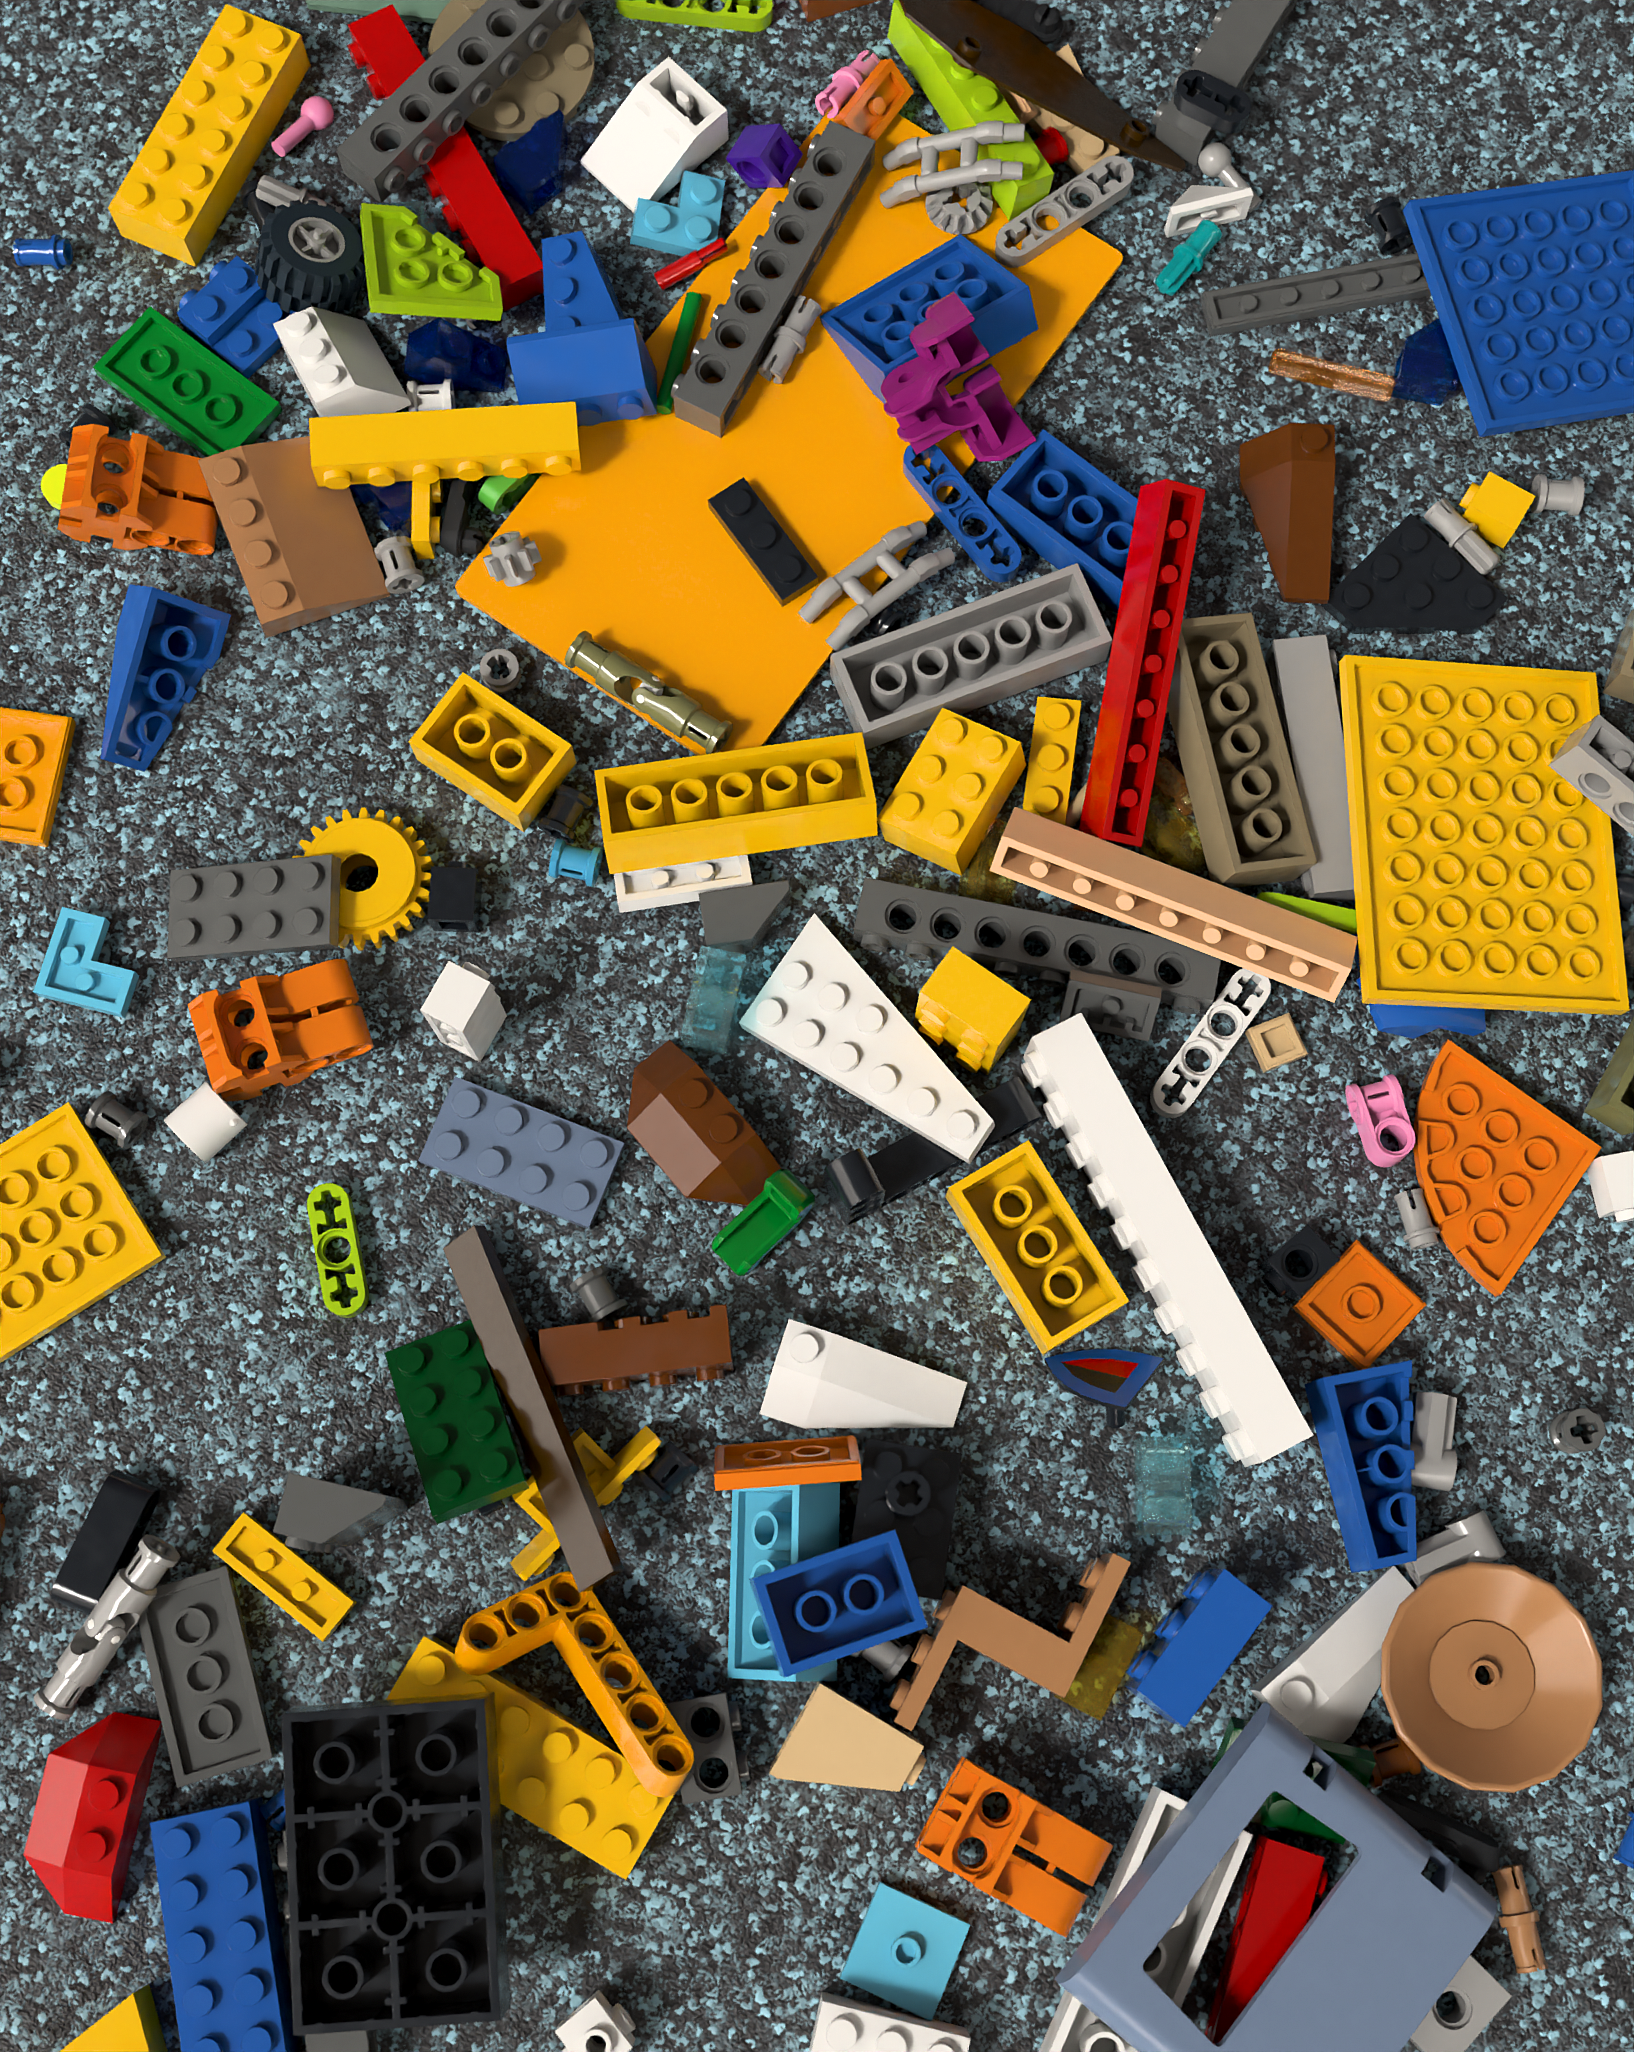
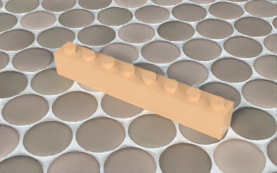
M1018 807L1013 809L990 868L991 872L1331 1002H1335L1352 969L1358 940L1357 936Z

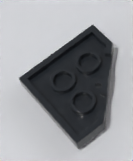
M1410 513L1329 593L1328 603L1321 604L1320 606L1352 634H1371L1372 631H1396V634H1432L1433 631H1457V634H1476L1506 603L1508 598Z

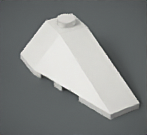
M789 1319L772 1369L760 1415L803 1429L953 1428L967 1382L837 1334Z
M1390 1566L1251 1687L1250 1691L1261 1704L1264 1701L1270 1704L1303 1734L1343 1744L1352 1736L1381 1684L1382 1643L1399 1604L1415 1589L1395 1566Z

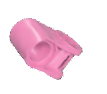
M1393 1074L1383 1076L1381 1082L1361 1087L1356 1084L1347 1085L1345 1095L1348 1109L1356 1123L1367 1158L1374 1165L1383 1168L1398 1164L1413 1149L1416 1140L1415 1132L1405 1108L1404 1096L1399 1081ZM1387 1133L1396 1138L1399 1150L1392 1152L1384 1148L1380 1142V1134Z

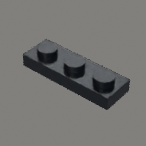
M744 477L708 499V508L782 607L818 584L817 574Z

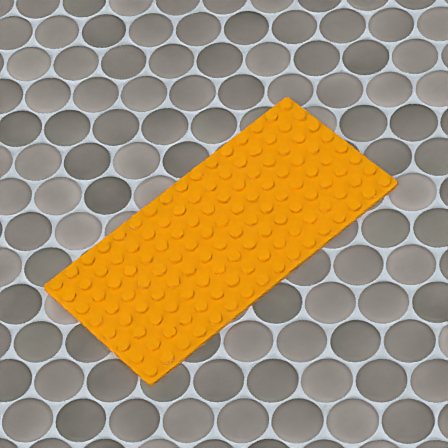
M827 112L799 147L803 156L795 169L797 167H804L808 160L807 152L813 137L817 133L822 135L829 121H833L837 116L827 118ZM899 114L893 118L876 140L874 166L801 295L807 298L804 303L805 305H807L809 298H811L820 305L822 312L816 318L805 338L807 346L803 353L797 354L782 384H775L773 382L775 375L772 376L771 381H768L758 372L721 438L675 417L674 403L670 414L657 412L655 415L642 416L633 420L622 419L602 422L593 426H579L581 470L571 471L560 476L551 475L547 472L542 473L455 584L456 592L461 598L696 755L706 754V749L686 736L678 737L654 721L648 714L636 710L596 685L594 677L578 667L570 668L565 665L566 653L576 637L582 631L592 634L593 641L611 652L619 651L662 679L670 688H676L702 704V710L719 721L724 722L728 720L733 723L731 735L720 752L764 746L835 651L825 640L839 626L840 620L858 604L843 591L842 595L827 609L825 608L811 624L798 614L799 610L812 597L811 594L822 582L830 576H835L881 541V537L899 526H907L918 520L922 521L927 527L936 515L903 473V456L910 444L899 438L897 429L900 425L896 418L890 417L885 413L884 403L871 392L820 320L821 315L958 236L940 230L929 219L925 206L928 192L905 202L901 201L891 208H885L881 203L880 194L891 188L895 182L906 176L915 174L921 176L922 158L908 164H903L893 171H889L883 165V156L896 149L898 144L907 139L933 136ZM955 149L939 152L938 172L960 167L961 153ZM793 172L783 187L767 188L727 238L728 252L713 259L705 266L645 342L657 371V396L686 294L688 292H696L703 297V301L686 357L683 374L687 373L692 364L691 354L697 341L700 338L706 339L712 329L710 323L715 309L720 303L725 305L731 295L730 287L735 274L739 269L745 270L750 262V251L758 235L764 236L770 226L769 218L775 204L778 201L784 202L789 193L788 185ZM825 173V174H823V175H826V176H834V175H836V174H834V173ZM953 192L951 204L958 203L967 211L966 203L968 197L960 198L958 193L955 194ZM991 194L993 207L990 218L980 229L963 236L1002 265L995 256L996 236L998 231L1010 221ZM808 206L804 209L815 210L817 208L813 206ZM1043 215L1036 220L1037 225L1046 231L1054 230L1059 226L1057 219L1050 215ZM1080 227L1021 267L1010 268L1002 265L1029 286L1038 329L1022 338L1018 343L987 359L983 364L975 366L952 380L945 386L949 395L952 396L964 392V380L986 365L991 364L1002 379L999 381L1003 392L1012 407L1015 408L1119 269L1123 260L1122 253ZM1026 229V235H1025V237H1027V236L1029 235L1027 229ZM787 240L785 241V243L796 244L798 243V241ZM1009 240L1006 247L1009 249L1015 246L1018 250H1021L1022 241L1013 244ZM768 274L764 277L774 279L778 278L779 275ZM749 308L745 310V312L748 313H757L761 311L757 308ZM731 342L726 344L725 346L728 348H737L740 347L741 344ZM710 377L707 378L705 382L718 383L722 379L718 377ZM959 430L935 443L962 477L965 476L977 460ZM915 457L914 467L919 465L925 466L931 474V484L935 477L929 469L930 458L923 461L919 457ZM743 477L818 576V584L783 607L708 508V499ZM944 486L937 491L936 495L941 502L945 503L955 488ZM518 531L522 539L529 537L530 541H535L542 561L533 564L536 575L531 580L518 586L508 587L503 579L496 581L495 577H490L483 557L492 554L489 547L491 540L504 533ZM916 541L910 543L908 547L901 549L893 556L901 562ZM877 565L862 576L859 581L874 595L881 589L889 576ZM631 677L630 683L633 691L636 688H638L643 681H641L638 678Z

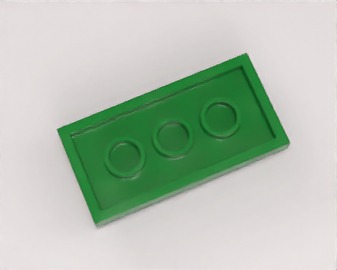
M151 306L93 366L100 378L205 457L239 446L253 444L283 411L278 401Z

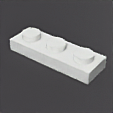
M747 854L614 874L620 913L699 901L698 893L753 885Z

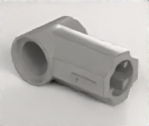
M1416 1391L1413 1393L1412 1399L1413 1421H1410L1411 1450H1414L1415 1469L1411 1470V1485L1450 1491L1454 1484L1457 1470V1454L1455 1449H1452L1457 1398L1441 1393Z
M1480 1509L1444 1525L1445 1530L1416 1542L1417 1561L1404 1563V1566L1416 1586L1419 1587L1429 1576L1468 1562L1490 1563L1503 1557L1506 1553L1485 1510Z

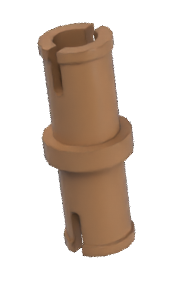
M1522 1864L1501 1866V1869L1499 1867L1498 1871L1492 1872L1491 1875L1494 1878L1502 1915L1498 1916L1500 1926L1507 1929L1516 1965V1973L1537 1972V1968L1545 1970L1549 1966L1545 1960L1536 1922L1540 1921L1538 1909H1532L1522 1871L1523 1866Z

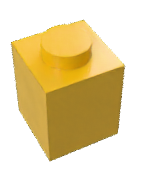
M1489 471L1480 486L1472 482L1459 506L1466 509L1462 517L1469 523L1477 525L1475 532L1480 537L1504 549L1533 502L1535 495Z

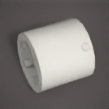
M206 1081L164 1119L169 1128L205 1163L247 1126V1123L219 1094H216Z

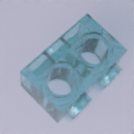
M1142 1436L1135 1439L1136 1536L1192 1535L1190 1437Z

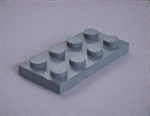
M455 1076L418 1161L441 1172L591 1230L626 1145L622 1141Z

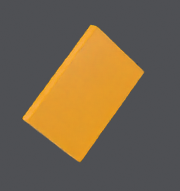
M0 707V841L48 847L76 727V722L72 717Z

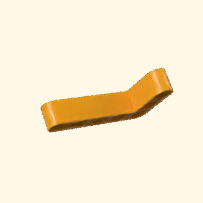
M571 1572L557 1573L473 1614L466 1620L454 1655L456 1663L462 1671L470 1675H484L552 1641L642 1786L656 1797H668L674 1795L680 1789L694 1763V1751L691 1744L593 1591L579 1593ZM555 1599H565L569 1601V1603L572 1606H563L559 1604ZM513 1619H523L532 1627L519 1626ZM580 1638H589L593 1640L597 1644V1646H588L584 1644L580 1640ZM471 1640H482L490 1648H478L474 1646ZM605 1678H614L618 1680L623 1685V1687H614L610 1685ZM637 1718L645 1721L649 1729L637 1727L631 1719ZM657 1760L670 1762L676 1771L663 1769Z

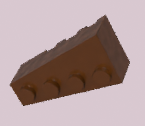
M726 1304L709 1306L710 1316L700 1317L699 1312H689L686 1309L668 1312V1314L661 1316L662 1321L652 1322V1317L635 1316L614 1321V1326L605 1327L604 1322H592L538 1330L541 1365L551 1390H555L556 1398L584 1395L583 1387L602 1385L604 1393L631 1390V1382L649 1380L651 1388L678 1385V1377L696 1375L697 1382L700 1383L725 1380V1372L734 1371Z

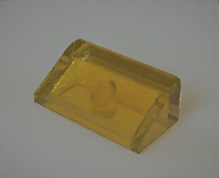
M1157 788L1152 791L1142 847L1140 848L1154 860L1194 874L1206 864L1198 829L1161 789Z
M995 818L990 823L964 874L960 875L957 896L1011 906L1014 880L990 871L1007 822Z
M1106 1613L1065 1698L1055 1694L1054 1697L1101 1721L1144 1633Z

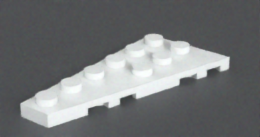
M814 913L740 1020L739 1024L742 1029L970 1164L995 1127L993 1119Z

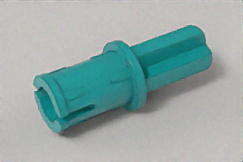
M1202 220L1186 242L1174 248V256L1155 279V284L1159 287L1158 291L1160 293H1166L1170 296L1175 295L1192 273H1197L1202 269L1203 259L1222 238V232L1216 224L1209 220Z

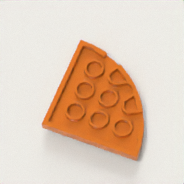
M1449 1039L1439 1049L1423 1081L1416 1105L1413 1127L1416 1139L1413 1153L1419 1187L1424 1191L1432 1222L1435 1227H1439V1235L1459 1264L1480 1285L1497 1297L1502 1294L1602 1147Z

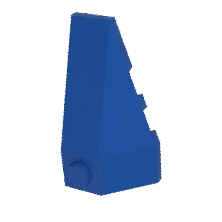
M129 584L117 626L100 759L145 772L172 731V722L185 702L190 703L197 692L195 690L196 685L206 670L212 669L220 657L231 617L230 614L154 587Z

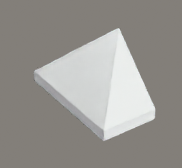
M1191 185L1170 207L1164 229L1166 238L1195 231L1202 220H1209L1216 225L1246 219L1253 198L1252 189L1246 187Z

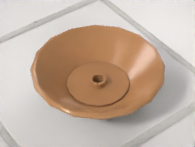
M1468 1562L1429 1576L1399 1604L1381 1647V1693L1397 1735L1429 1770L1468 1790L1514 1793L1554 1779L1586 1748L1602 1709V1660L1586 1619L1554 1584L1516 1565ZM1482 1665L1489 1672L1488 1681L1484 1684H1480L1475 1677L1477 1668Z

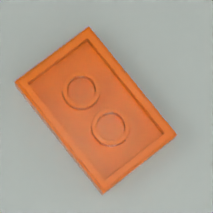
M854 1435L727 1444L715 1447V1491L862 1480L857 1439Z

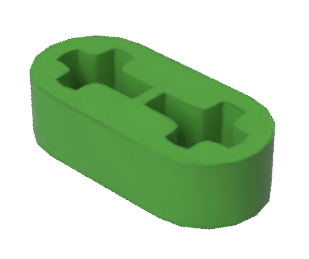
M528 473L521 478H507L503 475L490 476L481 487L478 499L495 515H500L520 499L534 485L542 473Z

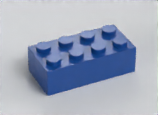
M1043 429L1035 438L1036 441L1024 450L989 490L986 506L1005 530L1058 570L1078 563L1091 594L1118 614L1138 499Z

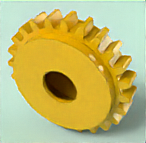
M361 807L359 818H352L347 809L342 812L343 821L338 823L330 815L325 817L328 828L322 831L318 827L313 826L311 831L315 839L312 842L301 839L299 842L305 851L304 856L295 855L292 858L332 854L341 859L338 945L340 948L345 949L351 939L354 941L357 949L363 951L366 940H372L377 949L382 948V937L389 935L394 942L399 941L396 930L400 927L410 932L414 930L409 919L412 915L424 918L425 913L419 904L420 902H429V891L424 886H430L431 873L424 871L431 869V866L434 867L430 856H422L428 851L424 841L414 842L418 835L412 826L402 831L404 823L400 817L396 816L388 823V817L385 811L381 809L377 812L375 818H370L366 807ZM364 866L378 869L377 880L369 889L359 892L346 889L348 877L354 870Z

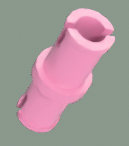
M862 51L849 66L841 67L833 75L832 83L816 96L815 105L820 114L824 116L831 107L833 108L828 112L827 118H834L839 114L840 110L848 103L880 62L876 54L872 53L863 62L869 56L870 51Z

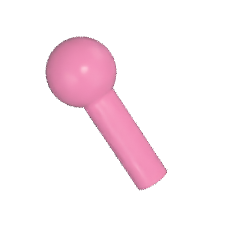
M312 96L306 99L301 107V117L272 142L274 152L284 157L312 130H323L329 127L334 120V110L330 102L320 96Z

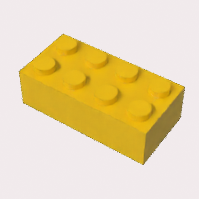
M1029 1140L948 1188L945 1196L1042 1355L1047 1354L1108 1317L1129 1302Z

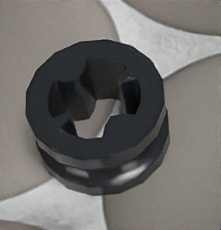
M891 603L874 616L870 623L864 627V630L869 634L875 632L877 634L876 637L898 630L906 617V613L901 609L895 611L893 609L894 603Z

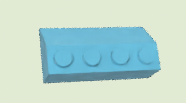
M829 1482L732 1490L727 1678L792 1682L837 1681V1659L785 1678L780 1676L749 1579L839 1548L840 1483Z

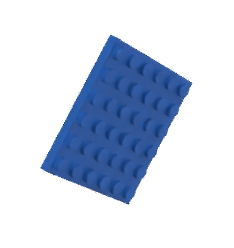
M1634 170L1409 200L1403 209V213L1479 437L1634 413Z

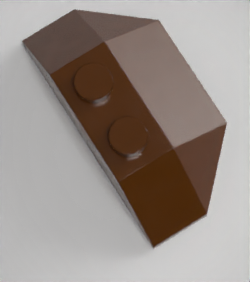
M670 1039L634 1068L627 1130L686 1199L748 1206L764 1190L763 1187L766 1179L777 1170L782 1169L758 1134L698 1064Z

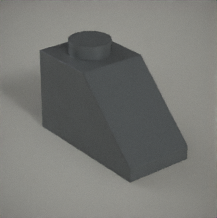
M785 880L698 893L708 957L717 956L718 960L729 961L743 957L744 952L753 951L790 902L789 881Z

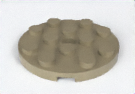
M451 0L434 23L429 39L428 58L487 0ZM577 10L575 16L569 22L562 23L550 35L546 45L541 50L534 51L522 63L518 73L513 78L506 79L493 92L489 102L483 107H478L464 123L481 131L484 137L513 142L532 140L545 136L570 121L577 113V108L584 100L587 92L590 93L595 75L593 39L588 24L581 12Z

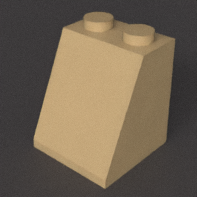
M818 1681L771 1764L769 1774L777 1779L899 1792L904 1782L913 1786L927 1759L924 1758V1755L920 1754L924 1745L918 1739L824 1682Z

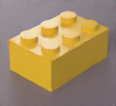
M464 672L461 673L409 740L418 761L523 832H525L553 795L556 786L563 782L576 764L575 755L570 743Z
M942 708L877 817L885 841L962 876L1026 767L1021 742Z
M952 946L920 990L913 1024L918 1027L917 1033L926 1042L935 1047L943 1044L956 1053L954 1059L962 1067L973 1073H977L980 1070L988 1075L1019 1032L1031 999Z

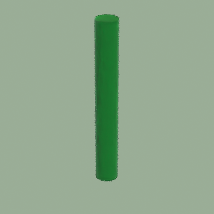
M688 292L686 294L657 396V412L661 414H670L674 403V399L671 397L672 386L677 376L683 372L703 297L696 292Z

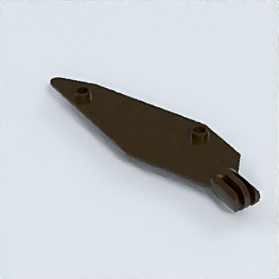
M899 0L905 16L948 51L959 66L977 73L1132 156L1177 172H1183L1186 168L1184 160L1151 134L1149 127L1143 121L1127 114L1027 30L971 0Z

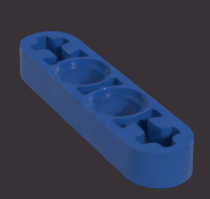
M934 444L917 455L911 445H909L903 456V473L907 480L987 578L998 583L1012 580L1019 571L1022 559L1018 544L937 445ZM915 457H919L923 461L930 458L929 469L935 477L931 484V474L925 466L919 465L914 467ZM944 486H951L959 491L961 497L953 504H946L938 499L936 493ZM971 518H977L985 523L987 531L981 536L973 537L964 531L963 523ZM994 537L993 549L998 556H1010L1008 567L1003 563L993 564L994 552L988 544Z

